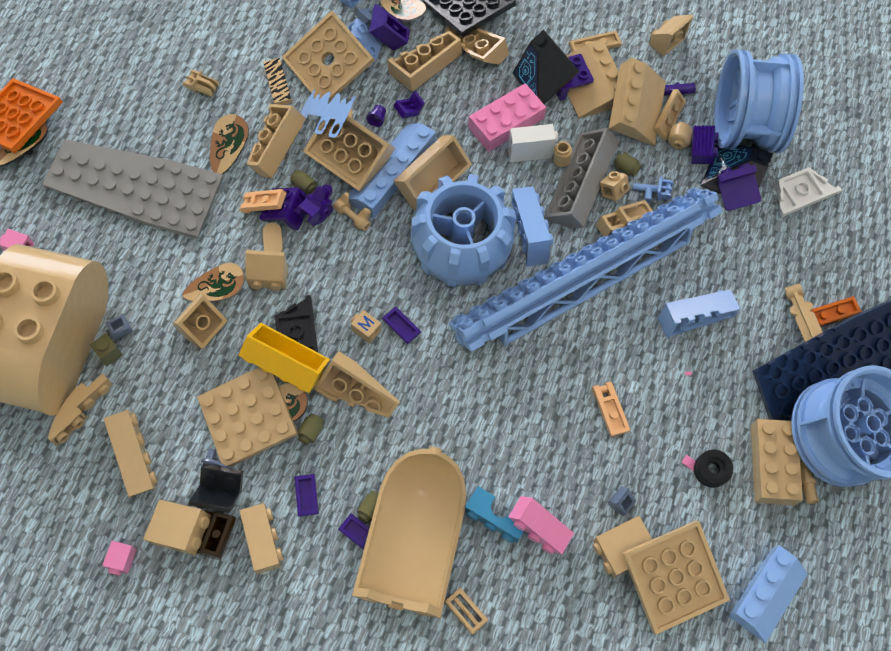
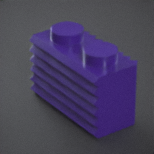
M714 125L694 126L692 164H713L714 158H717L718 147H714V145L718 143L719 132H715Z

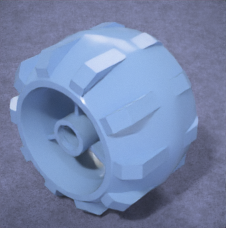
M469 174L467 181L452 182L449 176H444L438 179V188L432 193L424 191L417 197L416 213L412 218L411 226L412 250L416 253L421 263V269L427 275H432L438 280L447 283V286L457 287V285H481L486 283L487 278L504 268L513 246L516 222L515 210L504 205V190L499 186H493L489 189L479 184L478 175ZM451 212H454L453 217L445 216ZM484 219L491 230V234L486 239L474 244V227ZM439 234L451 236L452 242L444 239Z

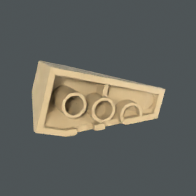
M340 351L332 359L314 388L315 391L329 400L337 402L338 399L347 401L349 406L361 405L369 412L389 418L400 403L398 399L358 363Z

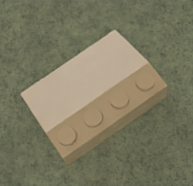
M600 40L586 44L567 55V57L582 54L594 79L593 83L569 89L567 93L578 119L611 110L613 107L619 71L604 41Z
M631 57L620 65L609 129L654 146L657 133L653 128L661 114L666 81L648 64Z
M347 116L337 137H329V132L335 122V119H330L322 134H313L303 152L352 187L361 191L386 164L395 147L350 116ZM325 121L320 123L318 131L324 128ZM339 123L334 126L332 134L339 130Z

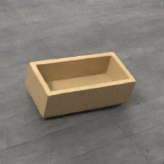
M442 135L395 178L393 182L410 207L416 210L417 197L421 192L429 191L432 193L438 188V179L444 176H449L452 182H454L472 163L454 135Z
M757 419L750 425L755 503L795 506L803 501L800 455L793 440L791 421Z

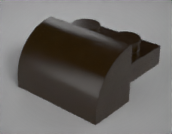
M203 510L211 515L209 526L203 535L201 546L196 554L221 560L236 518L219 512Z

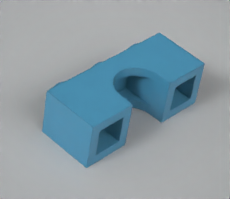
M477 486L465 506L466 516L473 521L480 520L485 523L484 527L491 532L496 530L503 534L501 537L507 542L513 543L514 541L518 543L524 531L517 529L513 525L514 522L508 516L503 518L495 516L491 510L495 496Z

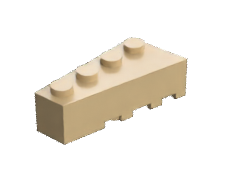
M269 105L270 113L269 116L264 118V129L259 131L257 136L259 142L253 146L247 165L262 177L272 178L276 174L280 163L285 158L288 149L293 144L296 135L306 120L291 105Z
M126 410L103 418L128 497L156 489L155 484L158 483L155 472L151 471V458L145 450V440L143 434L140 433L136 414Z

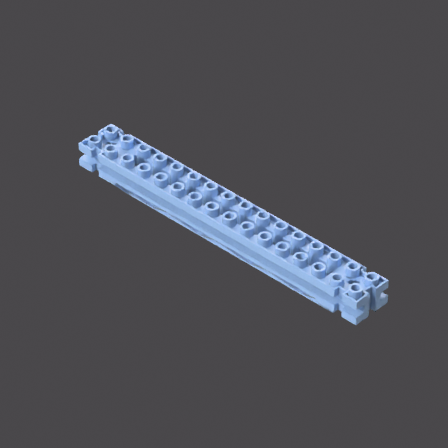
M691 188L687 190L684 197H674L671 202L658 206L655 211L643 214L642 218L628 222L627 226L615 229L609 236L599 238L596 243L584 246L577 253L569 254L563 261L555 262L550 265V268L536 272L535 276L521 280L517 286L507 288L502 294L488 298L482 305L472 307L468 312L469 314L455 316L454 320L449 322V325L456 333L454 335L456 341L462 346L465 345L471 352L485 345L484 342L492 341L497 337L505 346L690 242L694 228L705 223L706 219H712L723 213L721 206L715 205V201L719 199L717 192ZM661 243V246L658 250L651 249L654 246ZM645 253L653 254L652 256L637 263V261ZM616 267H618L616 273H614V274H608V273H607V272H609V271L615 269ZM600 278H607V279H608L607 281H605V282L599 284L598 286L592 288V286H593ZM574 291L573 297L569 299L562 298ZM554 303L563 304L562 306L545 314ZM528 317V321H527L526 323H524V324H519V323H517V322L521 321L522 319ZM507 329H509V330H517V331H515V332H513V333H511V334L508 335V330H507Z

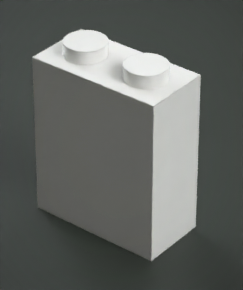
M553 124L510 128L507 146L510 163L552 158L554 147L556 146L555 142H558V133L554 131Z

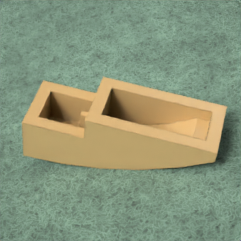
M646 200L619 207L615 212L601 216L595 225L603 237L609 236L615 229L627 226L628 222L642 218L643 214L653 212Z

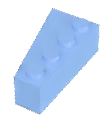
M534 186L512 189L513 210H515L516 222H518L519 235L522 236L523 253H527L526 265L529 267L548 264L553 236L552 233L548 232L549 225L547 219L544 220L543 206H540L539 194L535 192Z
M731 289L726 291L719 290L712 294L666 303L658 316V320L668 338L734 317L739 312L740 307Z

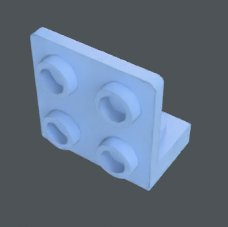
M356 18L347 28L375 59L373 62L375 63L382 42L369 33V25Z

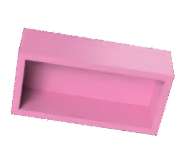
M525 83L470 115L468 128L485 149L490 152L509 140L510 128L533 126L543 120L547 107Z

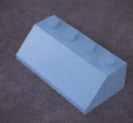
M780 545L772 548L729 615L730 618L764 643L769 639L808 575L798 558Z

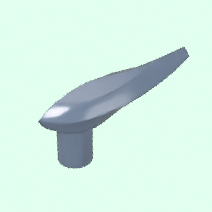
M208 449L206 458L201 459L203 464L234 469L230 466H225L221 461L214 460L216 454L214 449Z

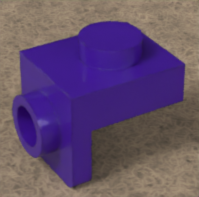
M414 91L409 99L397 100L393 106L402 118L419 115L425 102L417 91Z

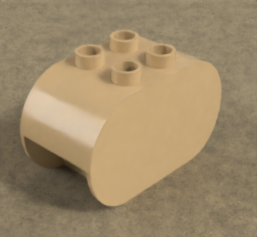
M21 244L10 246L0 255L1 403L40 411L43 414L52 416L58 413L65 400L76 388L91 350L90 344L94 342L106 312L108 278L101 263Z

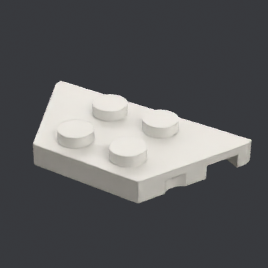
M809 167L781 178L777 182L780 216L784 217L839 194L842 189L839 186L835 188L827 183L828 179L818 175L816 171Z

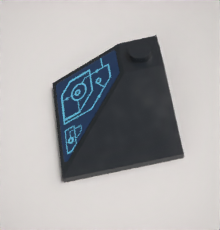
M542 30L529 43L515 67L513 75L521 85L526 83L541 102L545 104L580 71L556 42Z
M737 146L735 149L718 147V156L714 158L713 164H709L701 187L721 194L716 178L721 174L720 171L731 168L733 171L739 169V166L742 164L750 163V166L756 165L757 172L755 177L759 188L773 153L750 146Z

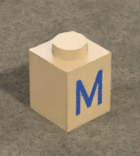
M364 310L360 314H356L351 320L352 331L369 344L382 330L381 323Z

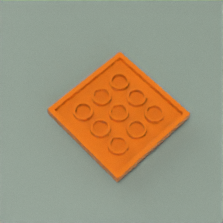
M12 78L0 91V147L13 153L20 150L63 103L61 98Z

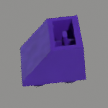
M375 4L369 33L391 50H396L408 44L410 30L378 4Z

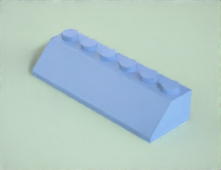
M422 123L407 124L392 141L391 145L395 147V150L386 164L361 191L353 188L349 192V203L360 211L364 208L370 209V217L374 219L398 189L393 180L436 142V132Z

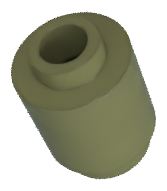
M626 152L623 154L619 153L614 161L616 163L615 167L628 176L635 177L642 167L637 159Z
M297 170L290 178L292 185L299 187L306 195L314 193L317 188V182L304 171Z
M310 414L306 417L297 431L298 440L306 445H309V443L313 444L323 428L324 420L315 414Z
M371 491L360 504L357 513L359 514L358 518L366 523L372 521L379 493Z

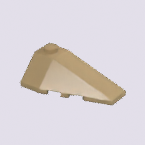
M450 26L445 29V32L450 31L461 39L462 48L473 58L499 65L509 55L506 38L480 28L464 37L460 36Z

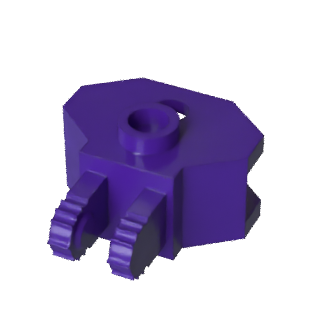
M329 184L317 187L314 193L308 194L296 211L301 218L309 215L307 221L312 226L323 223L334 209L331 205L333 201L330 200L333 191L332 187Z

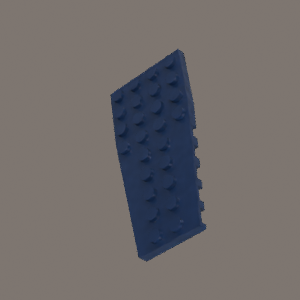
M891 299L842 321L753 370V375L769 420H792L793 409L798 397L806 388L817 382L831 378H840L847 372L864 366H882L891 370Z

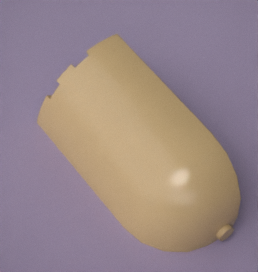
M431 446L429 449L407 452L396 460L386 473L379 490L352 596L371 603H383L388 605L387 607L401 611L406 609L418 615L441 618L465 512L466 487L459 466L449 456L442 453L440 448Z

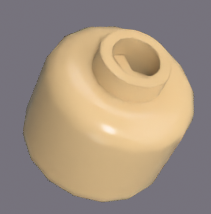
M685 122L674 124L669 132V144L675 149L688 147L693 136L692 128Z

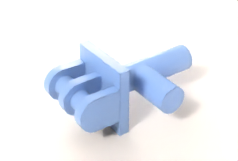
M660 176L659 185L634 183L633 190L645 191L644 200L646 202H651L653 192H658L657 201H660V199L669 200L672 196L670 193L672 192L671 186H673V181L663 179Z

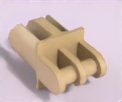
M191 70L190 75L186 77L187 80L182 83L184 87L195 93L200 92L210 97L213 96V93L220 84L219 81L203 75L201 70L200 72Z

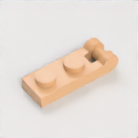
M283 189L246 192L243 197L244 203L241 204L239 210L249 214L250 211L281 209L286 192Z
M606 382L603 386H592L593 395L598 403L610 438L629 433L630 428L612 382ZM607 392L609 396L603 397V393Z

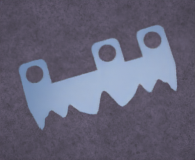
M314 89L306 101L301 114L305 118H307L308 114L321 117L315 129L316 134H322L329 120L335 119L329 132V137L335 138L351 110L355 96L346 104V97L340 103L341 97L337 93L328 104L331 91L324 94L319 100L320 93L314 98ZM325 121L324 128L318 131L320 123ZM339 123V130L332 134L334 126Z

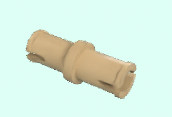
M800 462L806 504L818 503L819 499L815 487L817 484L816 479L813 478L812 472L805 463Z

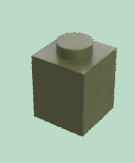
M106 333L90 344L106 367L123 356Z

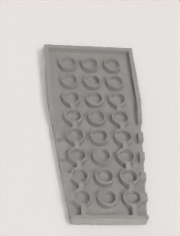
M65 139L46 175L43 186L45 189L51 188L56 190L59 194L73 196L78 201L84 200L89 202L92 206L106 208L111 213L116 214L117 212L125 218L144 225L198 239L222 183L223 174L172 160Z

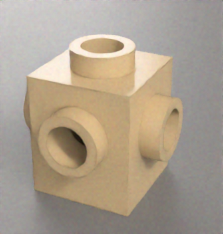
M612 171L600 181L602 197L618 201L630 190L628 176L623 173Z

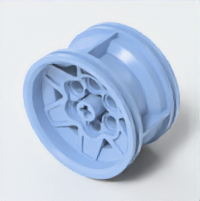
M733 49L728 54L720 74L714 108L715 132H719L718 143L716 144L719 148L735 149L743 139H750L759 148H763L768 152L782 153L787 149L797 128L803 100L804 74L802 62L798 55L781 53L777 57L773 56L764 61L753 60L748 50Z
M875 365L860 367L847 372L840 378H831L817 382L806 388L798 397L791 421L793 440L802 461L813 474L824 482L838 487H852L866 484L873 480L891 479L890 369Z

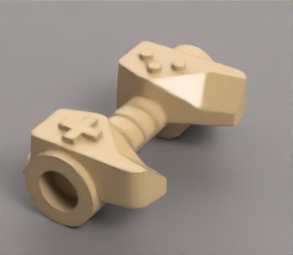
M348 192L344 193L334 203L333 208L341 215L346 214L354 221V225L359 230L366 231L370 227L371 222L368 219L371 210L364 208L359 214L350 210Z

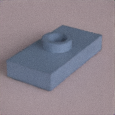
M374 8L357 9L355 15L366 25L371 24Z

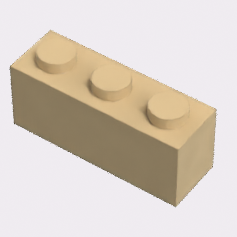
M262 503L239 510L254 572L260 574L281 567L280 561L284 560L281 548L276 547L275 541L279 539L276 528L271 527L270 521L274 520L271 508L267 509L266 505Z

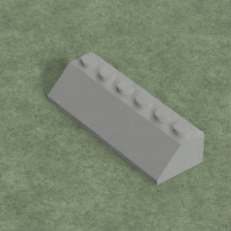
M609 128L580 133L571 154V162L564 169L544 216L545 219L571 229L585 226L599 192L600 181L604 179L619 143V140Z

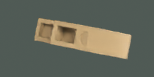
M103 373L88 387L81 382L60 407L48 435V439L57 446L68 440L70 433L75 429L81 428L88 418L83 412L92 408L100 396H104L110 391V387L113 384Z

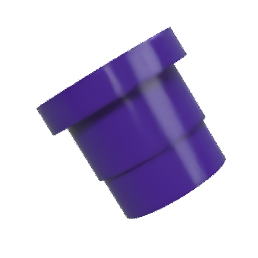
M375 105L366 117L367 122L372 126L381 127L384 123L386 109L381 105Z

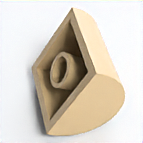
M199 294L174 321L173 325L187 340L198 348L203 349L228 320L204 295Z

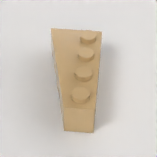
M447 31L430 39V42L427 44L417 45L416 49L410 52L400 53V57L395 59L392 57L387 60L389 74L413 92L462 54L461 39L452 32Z

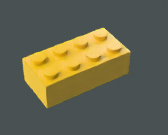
M260 323L246 336L238 355L246 362L253 363L263 371L272 373L279 377L280 380L289 382L299 390L308 393L318 383L330 361L329 358L263 323Z

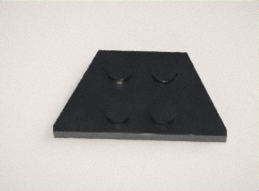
M307 295L300 303H294L286 311L275 315L276 331L318 352L312 297Z

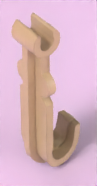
M800 283L785 287L787 299L791 300L793 304L790 307V314L796 316L795 321L804 341L806 342L822 333L815 313L811 312L813 304L804 301V293Z

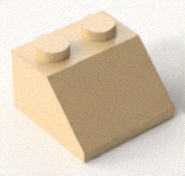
M673 16L669 21L666 20L658 30L655 29L651 33L649 45L662 56H665L686 38L693 16Z
M246 250L245 263L248 287L257 290L270 288L274 291L286 289L288 265L284 252Z

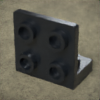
M203 464L201 466L200 485L190 498L189 505L196 506L199 509L207 508L220 513H229L242 492L244 471Z

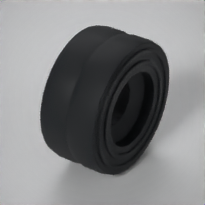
M715 449L707 450L696 459L694 474L702 485L717 488L728 482L732 477L733 463L724 452ZM712 463L718 467L717 474L709 471V464Z

